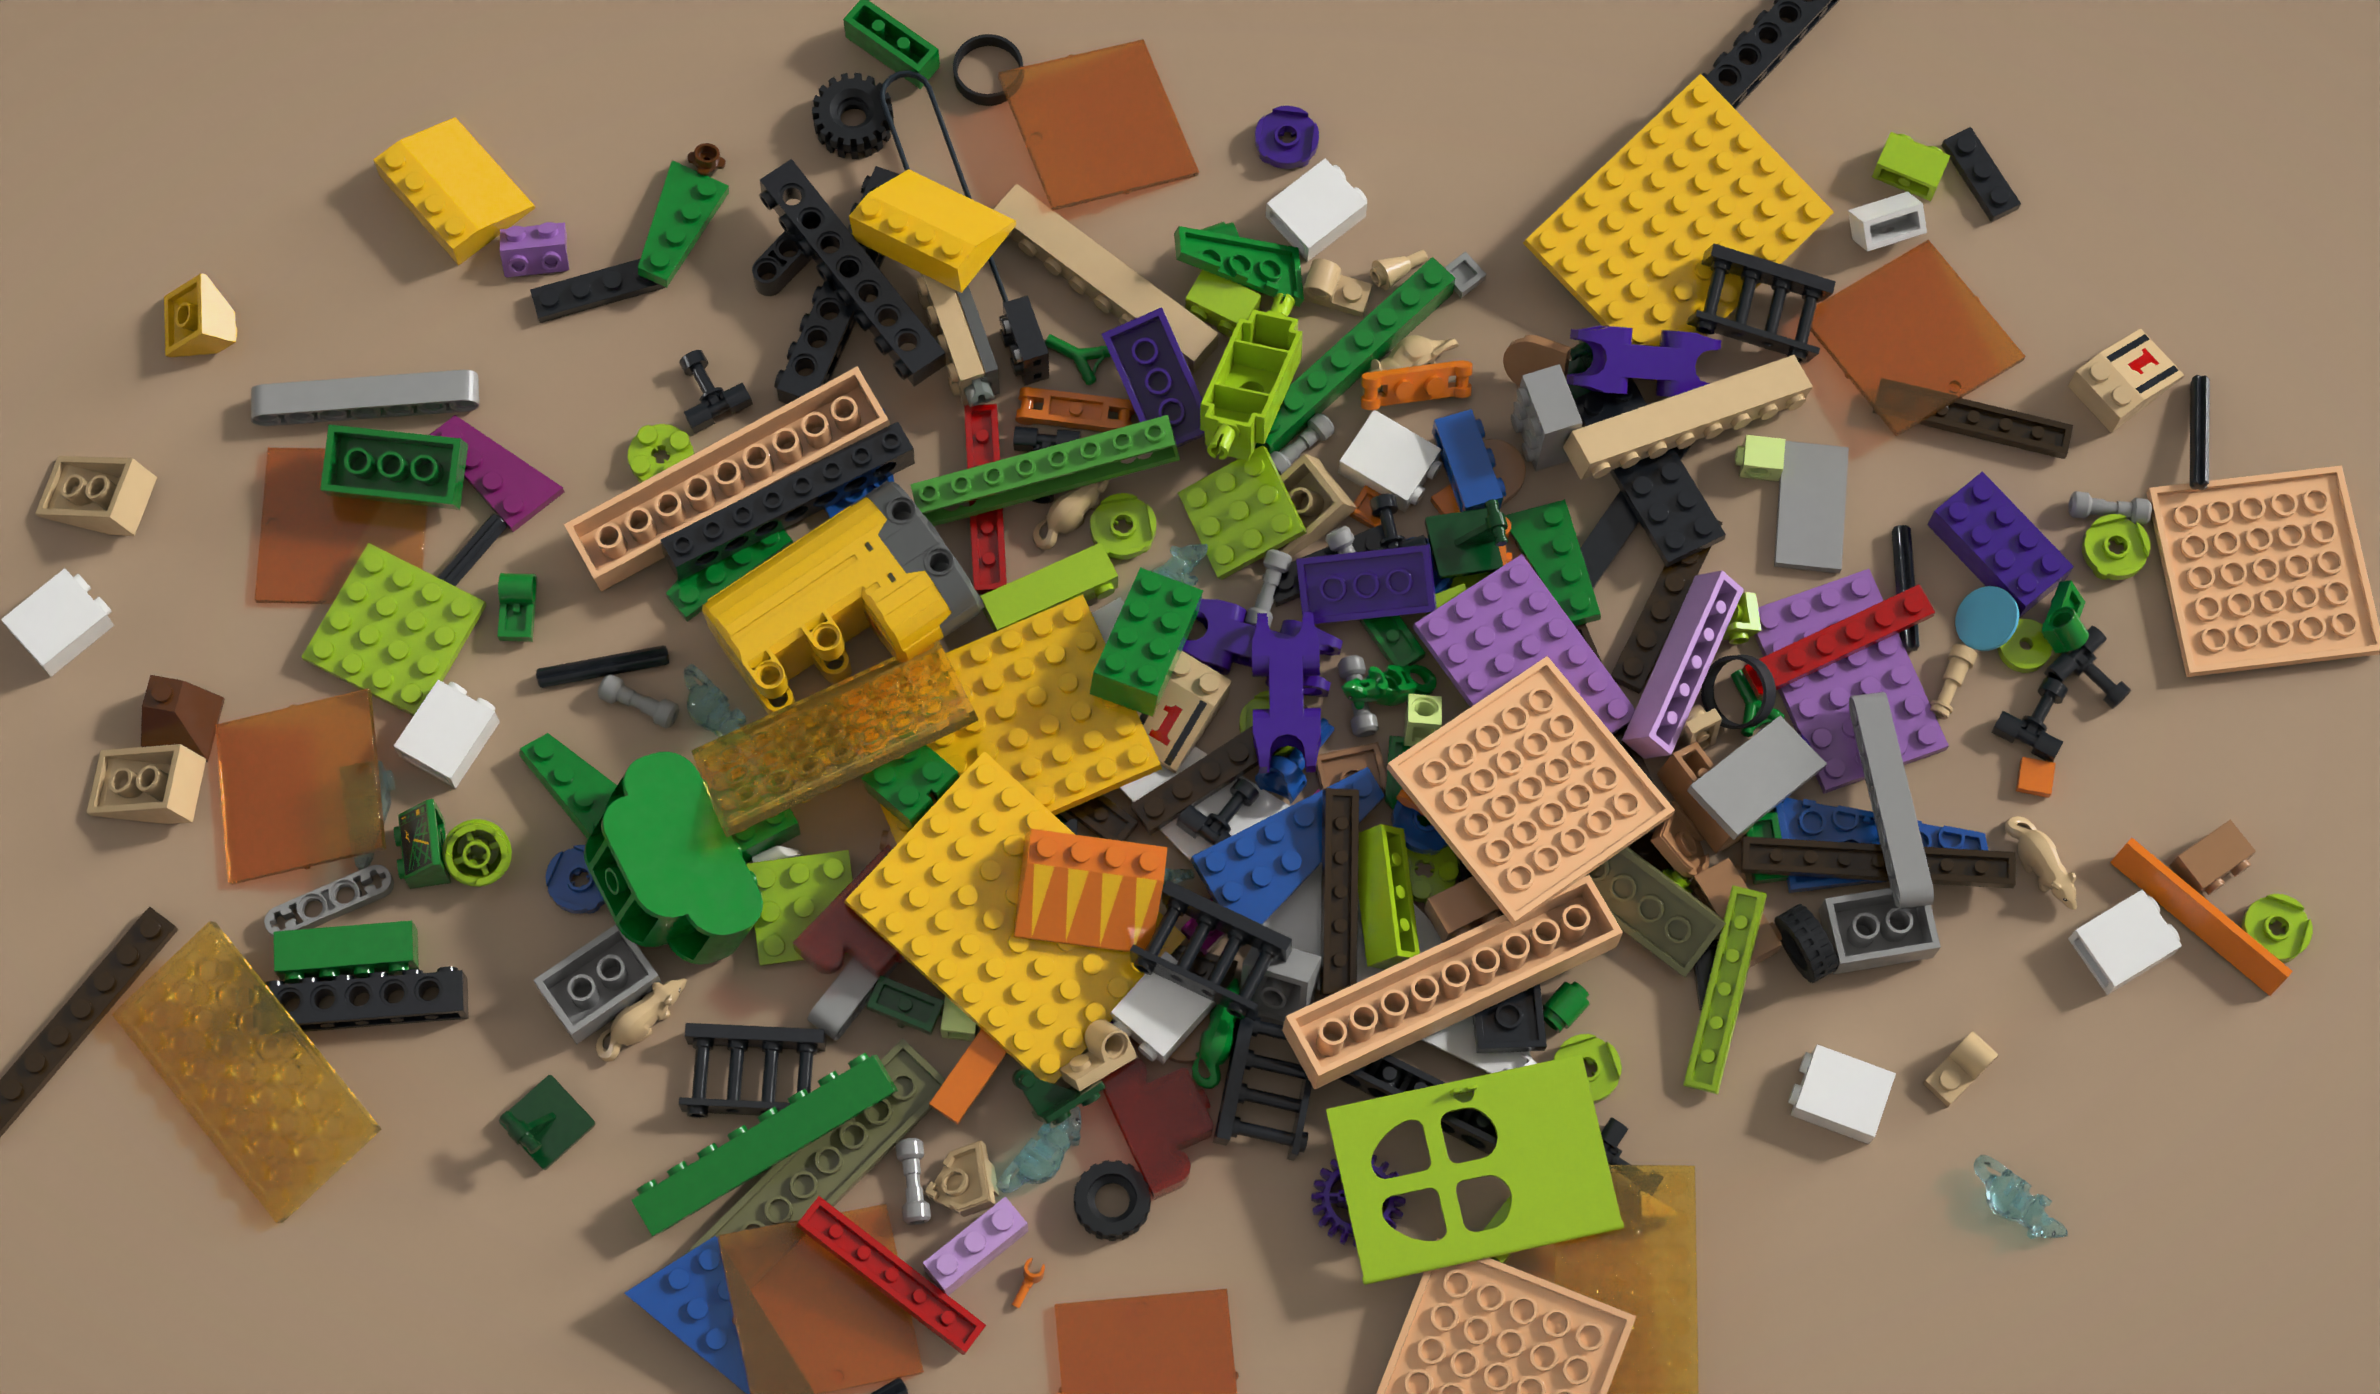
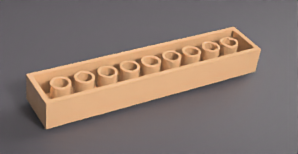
M857 366L565 523L564 526L602 592L665 558L661 539L890 426V422Z
M1587 875L1514 926L1505 915H1501L1287 1015L1282 1031L1315 1090L1616 948L1623 931L1590 875Z

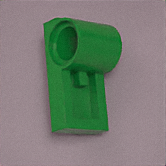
M500 573L498 582L500 609L497 635L499 641L533 642L537 592L536 574Z
M2071 580L2059 582L2046 620L2042 625L2041 632L2043 637L2048 641L2055 653L2076 650L2083 646L2089 637V632L2080 620L2085 600Z

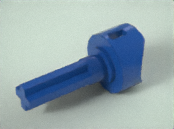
M1325 718L1321 719V746L1335 730L1334 726L1330 725ZM1295 747L1287 758L1273 755L1270 761L1269 773L1258 772L1255 776L1259 789L1279 794L1287 798L1291 804L1307 785V779L1302 772L1305 768L1302 752Z

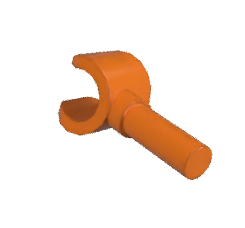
M1033 1258L1028 1259L1024 1265V1280L1012 1303L1017 1308H1020L1033 1283L1040 1282L1044 1276V1264L1039 1273L1032 1274L1029 1272L1028 1269L1032 1264Z

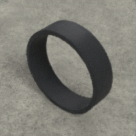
M983 34L970 38L960 46L954 57L953 73L956 87L967 100L978 105L993 106L1010 100L1019 91L1023 82V59L1020 51L1011 41L999 35ZM984 46H994L1006 50L1015 58L1019 65L1017 78L1007 89L998 93L982 94L969 89L960 80L957 71L961 60L970 51Z
M1750 655L1725 656L1716 660L1710 666L1701 686V698L1706 712L1716 708L1722 718L1720 726L1727 729L1751 728L1762 723L1771 713L1776 699V686L1772 673L1759 659ZM1735 659L1744 661L1754 668L1763 686L1761 707L1756 716L1745 724H1737L1728 720L1720 712L1714 697V684L1719 671L1724 665Z

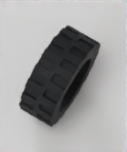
M1798 904L1775 917L1774 922L1781 933V943L1796 969L1808 982L1814 983L1838 969L1837 956L1826 932L1806 906Z
M1105 1160L1098 1165L1095 1163L1090 1166V1169L1087 1172L1084 1171L1081 1175L1080 1181L1075 1186L1074 1209L1080 1225H1083L1089 1234L1092 1233L1101 1240L1103 1238L1109 1239V1241H1116V1239L1120 1238L1123 1240L1129 1238L1130 1234L1138 1232L1140 1226L1144 1225L1147 1220L1151 1203L1149 1185L1144 1180L1143 1174L1140 1171H1136L1133 1165L1129 1163L1128 1165L1124 1164L1120 1160H1115V1162ZM1118 1184L1127 1191L1130 1202L1127 1210L1122 1215L1107 1217L1096 1208V1193L1104 1185Z

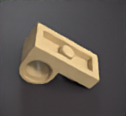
M1314 259L1303 287L1304 300L1363 318L1373 284L1341 275V268L1332 261Z
M1699 704L1692 707L1677 741L1680 749L1695 742L1703 750L1715 744L1722 721L1716 708L1706 712Z
M1099 1019L1091 1023L1085 1032V1043L1088 1052L1075 1056L1071 1059L1070 1063L1059 1070L1065 1082L1078 1091H1082L1137 1058V1055L1128 1035L1107 1020Z
M1972 1031L1923 1084L1949 1107L1998 1057V1054Z

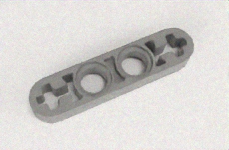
M377 864L371 865L272 908L265 916V927L272 937H274L275 931L315 928L386 897L393 890L394 879L386 867ZM377 874L380 878H386L382 880V887L378 889L374 885H369L373 883L372 877ZM358 881H361L365 887L364 890L367 894L362 896V892L356 884ZM344 887H351L355 892L352 901L346 904L339 903L336 899L338 891ZM311 901H319L323 906L320 915L313 918L307 917L304 913L305 906ZM296 908L298 915L303 920V922L299 924L297 920L293 918L295 917V915L292 912V910ZM279 916H283L285 920H288L285 923L286 928L284 930L274 926L277 924L276 918Z

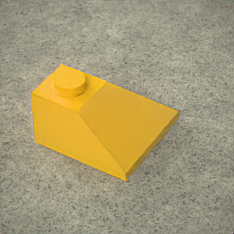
M200 273L164 296L165 356L181 357L217 354L236 343L237 327L235 326V312L207 275Z

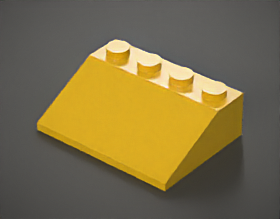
M456 117L397 141L373 159L382 180L458 265L498 237L500 229L511 227L535 209L534 204Z
M910 169L869 192L849 215L852 234L858 243L960 293L964 291L1017 225L1016 220Z

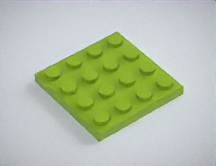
M368 543L301 657L304 661L414 716L437 680L443 682L487 604L485 601Z

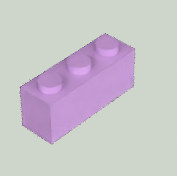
M1005 1196L923 1262L924 1271L937 1287L949 1296L1028 1232V1223Z

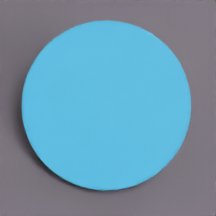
M1985 586L1972 591L1961 602L1956 613L1955 627L1959 638L1967 646L1978 651H1990L2001 647L2012 637L2019 621L2018 605L2010 593L1996 586Z

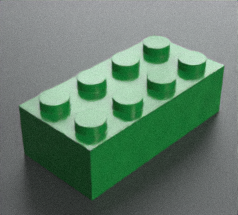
M328 425L320 490L328 496L460 510L468 444L461 438Z
M1140 567L1093 672L1090 694L1153 717L1198 615L1203 590Z

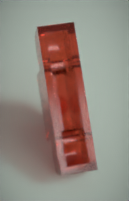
M889 844L793 942L794 950L818 972L832 974L840 970L844 964L845 953H849L876 978H879L880 975L883 976L896 962L902 964L906 960L844 903L846 898L893 849Z
M1137 1057L1100 1080L1106 1086L1102 1090L1139 1171L1143 1174L1144 1180L1149 1185V1191L1154 1201L1182 1188L1188 1182L1191 1164L1186 1153L1181 1150L1212 1136L1213 1122L1207 1112L1211 1105L1203 1088L1197 1090L1186 1068H1180L1146 1083V1065Z

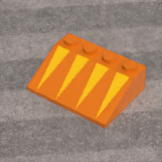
M1030 829L1025 835L1013 937L1130 952L1132 945L1146 950L1155 932L1168 847Z

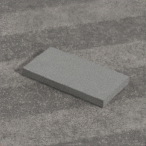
M1785 441L1784 468L1779 479L1774 567L1840 574L1842 570L1849 447Z
M1780 715L1691 784L1687 791L1734 840L1819 773L1827 763Z

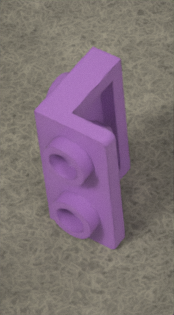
M546 222L535 226H512L507 229H500V256L504 276L508 278L568 271L569 261L565 222Z

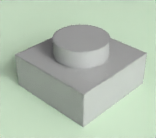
M1464 252L1444 267L1456 278L1454 291L1460 298L1486 280L1487 274L1467 252Z

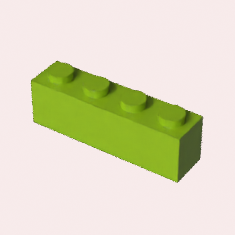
M1100 542L981 595L980 598L985 606L982 610L993 632H996L1082 594L1086 602L1096 597L1097 599H1104L1112 595L1115 589L1118 588V574Z
M1383 824L1359 832L1358 896L1367 967L1385 970L1420 954L1405 833L1403 828Z

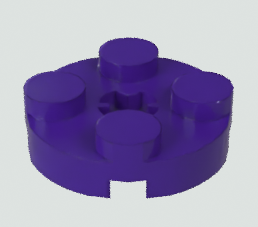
M1295 106L1276 107L1257 123L1255 145L1259 152V157L1264 163L1281 169L1303 168L1309 164L1310 159L1317 151L1319 144L1318 126L1316 122L1314 124L1313 120L1308 117V113L1301 108ZM1285 132H1291V137L1295 136L1296 139L1290 141V143H1284L1278 136H1284Z

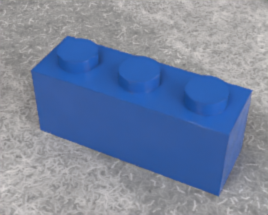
M1472 409L1435 419L1432 434L1437 447L1441 448L1440 456L1460 512L1485 509V502L1491 499L1498 500L1500 510L1503 497L1506 496V489L1502 478H1496L1493 467L1496 466L1495 458L1491 448L1486 449L1482 438H1485V430L1481 419H1475Z

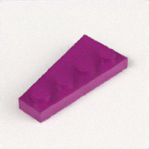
M456 415L430 434L433 436L461 438L468 444L464 478L493 511L504 519L512 532L516 531L565 492L562 486Z

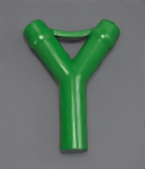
M1051 334L1048 335L1045 341L1046 347L1074 361L1086 385H1093L1096 382L1095 373L1099 364L1105 358L1111 357L1107 346L1077 348ZM1098 359L1092 371L1087 360Z
M1741 669L1735 671L1730 676L1745 703L1742 724H1745L1756 716L1762 701L1757 699ZM1773 708L1766 720L1757 726L1741 729V734L1745 737H1751L1754 730L1761 725L1771 723L1780 715L1785 719V715L1778 709Z

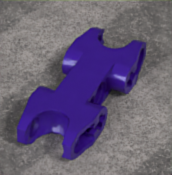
M1597 325L1582 329H1571L1570 339L1588 343L1593 352V361L1585 372L1567 374V384L1604 393L1627 394L1628 378L1657 380L1656 396L1672 397L1710 384L1701 381L1697 376L1696 361L1705 351L1721 349L1722 340L1712 339L1694 332L1661 330L1660 346L1631 344L1633 328Z
M1201 599L1199 612L1195 620L1204 624L1207 631L1203 637L1197 640H1186L1182 651L1222 675L1230 673L1232 663L1252 668V639L1256 626L1244 623L1247 610L1237 604L1219 599ZM1284 620L1280 632L1270 631L1277 638H1293L1300 632L1302 622ZM1315 627L1319 638L1320 655H1340L1343 641ZM1303 676V695L1328 697L1331 682L1320 676ZM1266 677L1265 684H1266L1268 687H1269V677Z
M1313 612L1303 613L1300 632L1295 637L1289 639L1277 638L1272 634L1268 625L1267 613H1257V623L1252 639V677H1269L1270 709H1253V745L1256 750L1260 773H1269L1273 753L1278 748L1284 746L1296 747L1302 752L1306 773L1316 772L1317 758L1321 746V708H1304L1303 676H1320L1319 638L1314 624Z

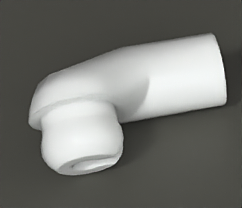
M774 846L753 856L752 861L754 863L803 856V854L798 849Z

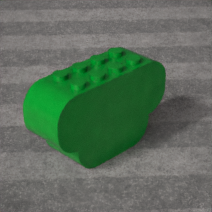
M657 752L635 760L628 767L608 799L603 816L585 844L584 859L587 868L618 929L631 942L644 947H658L668 943L671 950L677 956L693 964H709L727 958L737 950L761 916L763 899L758 888L757 878L752 871H749L743 859L740 845L732 838L725 816L719 812L713 801L710 787L704 783L697 768L688 759L673 752Z

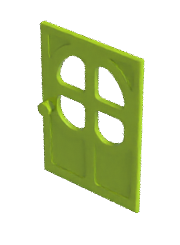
M1582 1054L1326 1109L1364 1285L1624 1228ZM1461 1109H1474L1484 1114L1491 1121L1497 1133V1142L1493 1152L1481 1159L1453 1163L1449 1160L1441 1128L1442 1116L1448 1112ZM1406 1121L1419 1122L1423 1127L1431 1163L1430 1167L1425 1171L1388 1179L1378 1177L1374 1173L1371 1164L1372 1155L1377 1145L1388 1132ZM1485 1176L1499 1178L1507 1185L1511 1193V1207L1508 1216L1496 1228L1479 1232L1469 1231L1463 1223L1456 1193L1457 1184L1462 1181ZM1435 1190L1439 1196L1446 1227L1445 1236L1437 1241H1423L1413 1239L1398 1232L1383 1217L1382 1206L1384 1201L1392 1196L1415 1191Z

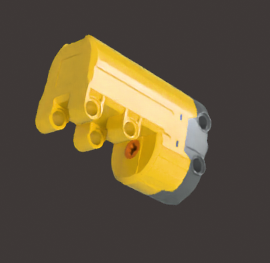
M886 481L709 598L703 604L702 612L713 636L768 715L776 721H786L796 711V702L788 686V681L815 664L828 682L833 684L845 682L852 673V666L845 650V643L868 627L872 628L897 661L909 662L978 616L985 606L965 571L945 545L932 523L922 514L914 501L897 483ZM839 659L843 661L842 666L838 669H829L827 667L833 660ZM778 697H786L788 699L781 707L771 705L773 700Z

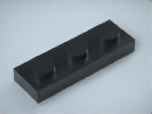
M1971 127L1943 140L1942 148L1946 154L1950 155L1953 165L1991 223L2019 209L2020 201Z

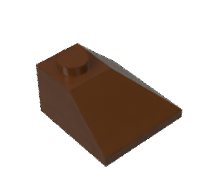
M150 675L142 704L141 747L181 744L204 757L206 762H208L225 701L224 697L183 680Z

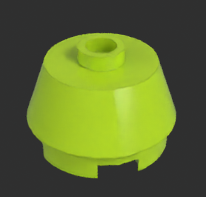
M471 819L458 824L449 832L443 844L442 855L445 867L454 879L468 886L481 887L496 882L505 874L511 862L512 849L507 835L498 825L483 819Z

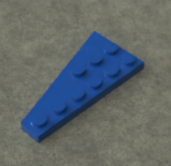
M1368 767L1327 787L1359 790V824L1385 796ZM1323 790L1191 857V863L1215 903L1263 925L1279 906L1296 891L1322 863Z
M1786 798L1774 808V812H1777L1782 839L1880 844L1874 814L1871 811L1840 805L1834 807L1818 804L1814 800L1803 799L1802 801L1792 798ZM1917 820L1923 847L1988 850L1985 833L1945 825L1944 827L1923 824L1922 821ZM1789 876L1787 879L1789 893L1887 882Z
M716 1236L624 1293L712 1367L733 1382L745 1394H814Z

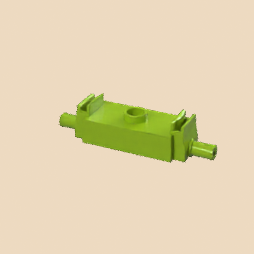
M1278 293L1274 298L1270 311L1263 312L1253 309L1248 320L1242 318L1238 320L1200 404V430L1205 433L1207 452L1213 458L1220 454L1219 459H1225L1229 456L1249 461L1256 443L1265 444L1302 358L1303 331H1298V319L1288 317L1295 304L1294 298L1289 294H1286L1283 303H1281L1283 293Z

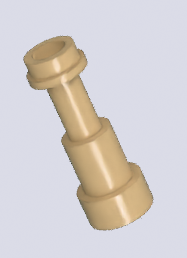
M1954 644L1948 655L1949 664L1942 678L1944 685L1938 699L1930 702V710L1934 712L1937 718L1948 719L1949 714L1953 711L1950 703L1957 687H1961L1968 669L1973 668L1978 654L1970 647Z

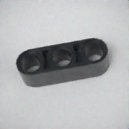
M812 222L804 227L807 229L817 228L819 224ZM784 231L753 264L754 283L756 290L764 296L778 294L812 259V257L806 258L797 245L799 240L793 233L787 234ZM786 251L797 252L793 257L783 256ZM766 273H773L775 275L769 280L761 278Z

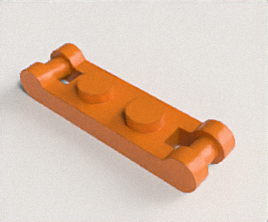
M1459 360L1364 373L1361 378V385L1364 387V395L1361 396V408L1377 410L1380 406L1448 397H1470L1472 385L1469 383V376L1472 375L1473 364L1469 361ZM1449 376H1456V382L1448 383ZM1383 385L1382 392H1378V388Z
M1022 387L1020 388L1018 398L1021 401V407L1016 411L1015 420L1024 425L1035 423L1106 432L1132 425L1131 416L1135 414V410L1128 399ZM1037 402L1043 403V409H1033L1034 404ZM1109 411L1117 412L1118 420L1109 419Z

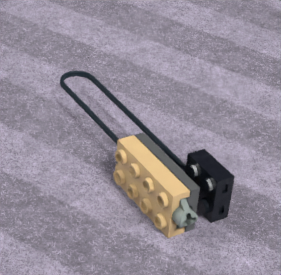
M909 70L898 71L890 75L882 84L880 99L904 170L906 171L910 168L885 100V93L887 87L893 81L899 78L910 77L923 83L927 89L964 194L972 199L928 80L921 74ZM991 256L988 261L1003 300L1004 315L999 316L1002 328L1000 329V335L1005 348H1010L1012 355L1010 362L1015 376L1021 375L1024 386L1048 379L1049 353L1028 295L1008 301L993 256ZM920 273L921 277L916 278L919 289L917 291L922 309L927 310L929 317L927 321L931 335L937 338L938 344L945 351L946 366L949 374L948 382L953 396L959 395L962 405L969 403L970 407L979 405L981 402L994 400V395L1000 394L998 366L969 285L960 293Z

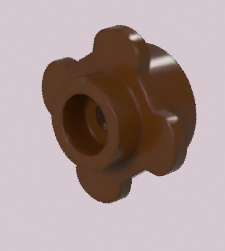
M710 143L698 145L694 152H690L687 156L688 162L694 164L697 168V173L703 176L709 175L715 169H723L726 165V160L720 157L719 149Z

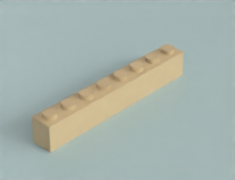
M1017 183L993 209L1016 220L1017 225L1006 238L1010 237L1016 241L1019 248L1030 257L1036 256L1040 259L1049 272L1056 276L1060 274L1067 279L1069 285L1077 293H1085L1091 297L1101 311L1105 313L1110 311L1118 317L1121 325L1162 307L1191 373L1194 374L1218 347V332Z
M1791 355L1574 430L1570 433L1563 449L1581 480L1592 476L1595 479L1601 478L1612 469L1621 466L1623 469L1629 468L1639 460L1649 456L1651 459L1662 456L1669 449L1675 447L1684 449L1693 444L1695 440L1704 437L1706 439L1715 438L1724 430L1732 427L1734 430L1741 429L1752 420L1761 418V420L1769 419L1777 414L1778 411L1787 408L1790 411L1795 410L1806 402L1805 398L1813 386L1795 355Z

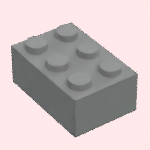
M1560 364L1522 375L1520 387L1517 389V400L1514 402V413L1511 414L1512 426L1516 433H1521L1524 443H1522L1524 457L1527 462L1532 461L1535 471L1570 461L1563 446L1570 433L1581 428L1583 424Z
M1891 888L1825 898L1819 908L1823 930L1833 946L1839 965L1837 966L1838 969L1833 972V975L1930 959L1941 948L1931 905L1897 909Z
M614 925L534 979L538 990L576 1045L614 1020L626 1006L635 1004L642 1000L645 995L652 992L653 983L659 982L662 984L659 975L637 944L628 940L620 932L617 925Z

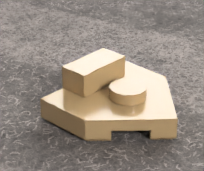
M980 1140L950 1151L942 1163L944 1167L934 1182L931 1181L923 1193L929 1199L963 1217L993 1207L996 1204L995 1197L999 1196L995 1167L988 1160L986 1145Z

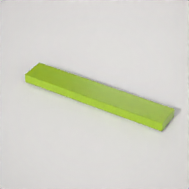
M1732 885L1724 917L1726 924L1721 929L1683 1084L1685 1087L1714 1094L1719 1093L1767 894L1764 892Z

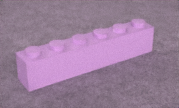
M1722 570L1695 575L1623 736L1622 741L1644 759L1672 754L1744 591L1740 585Z

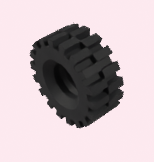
M848 73L841 74V81L838 82L835 77L829 79V88L822 85L819 88L820 97L815 95L813 100L812 115L815 133L818 134L819 142L822 145L826 143V149L830 153L837 149L838 157L845 158L846 153H851L852 159H859L858 153L864 152L865 157H869L872 155V148L880 151L883 148L882 140L888 142L891 138L890 127L881 105L880 91L882 84L879 82L875 86L874 78L869 75L866 81L862 80L861 73H854V78L848 79ZM887 92L885 93V100L893 120L891 97ZM859 109L864 111L866 119L860 125L848 126L842 123L841 115L847 110Z

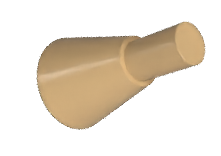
M1420 250L1407 257L1400 256L1374 260L1370 270L1371 279L1376 286H1380L1383 290H1388L1410 272L1412 268L1427 262L1428 256L1424 250Z

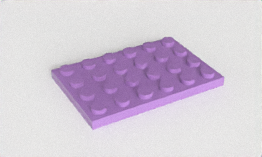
M1522 554L1413 625L1415 632L1470 707L1548 656L1612 734L1627 726L1635 712L1631 702Z
M1866 569L1758 607L1762 631L1754 636L1764 657L1884 600L1870 569ZM1898 633L1778 689L1796 732L1800 736L1802 734L1809 741L1811 748L1827 763L1815 775L1823 794L1865 779L1850 717V696L1877 692L1886 693L1904 765L1946 751L1949 747L1934 712L1930 710L1931 705L1906 649L1902 646Z

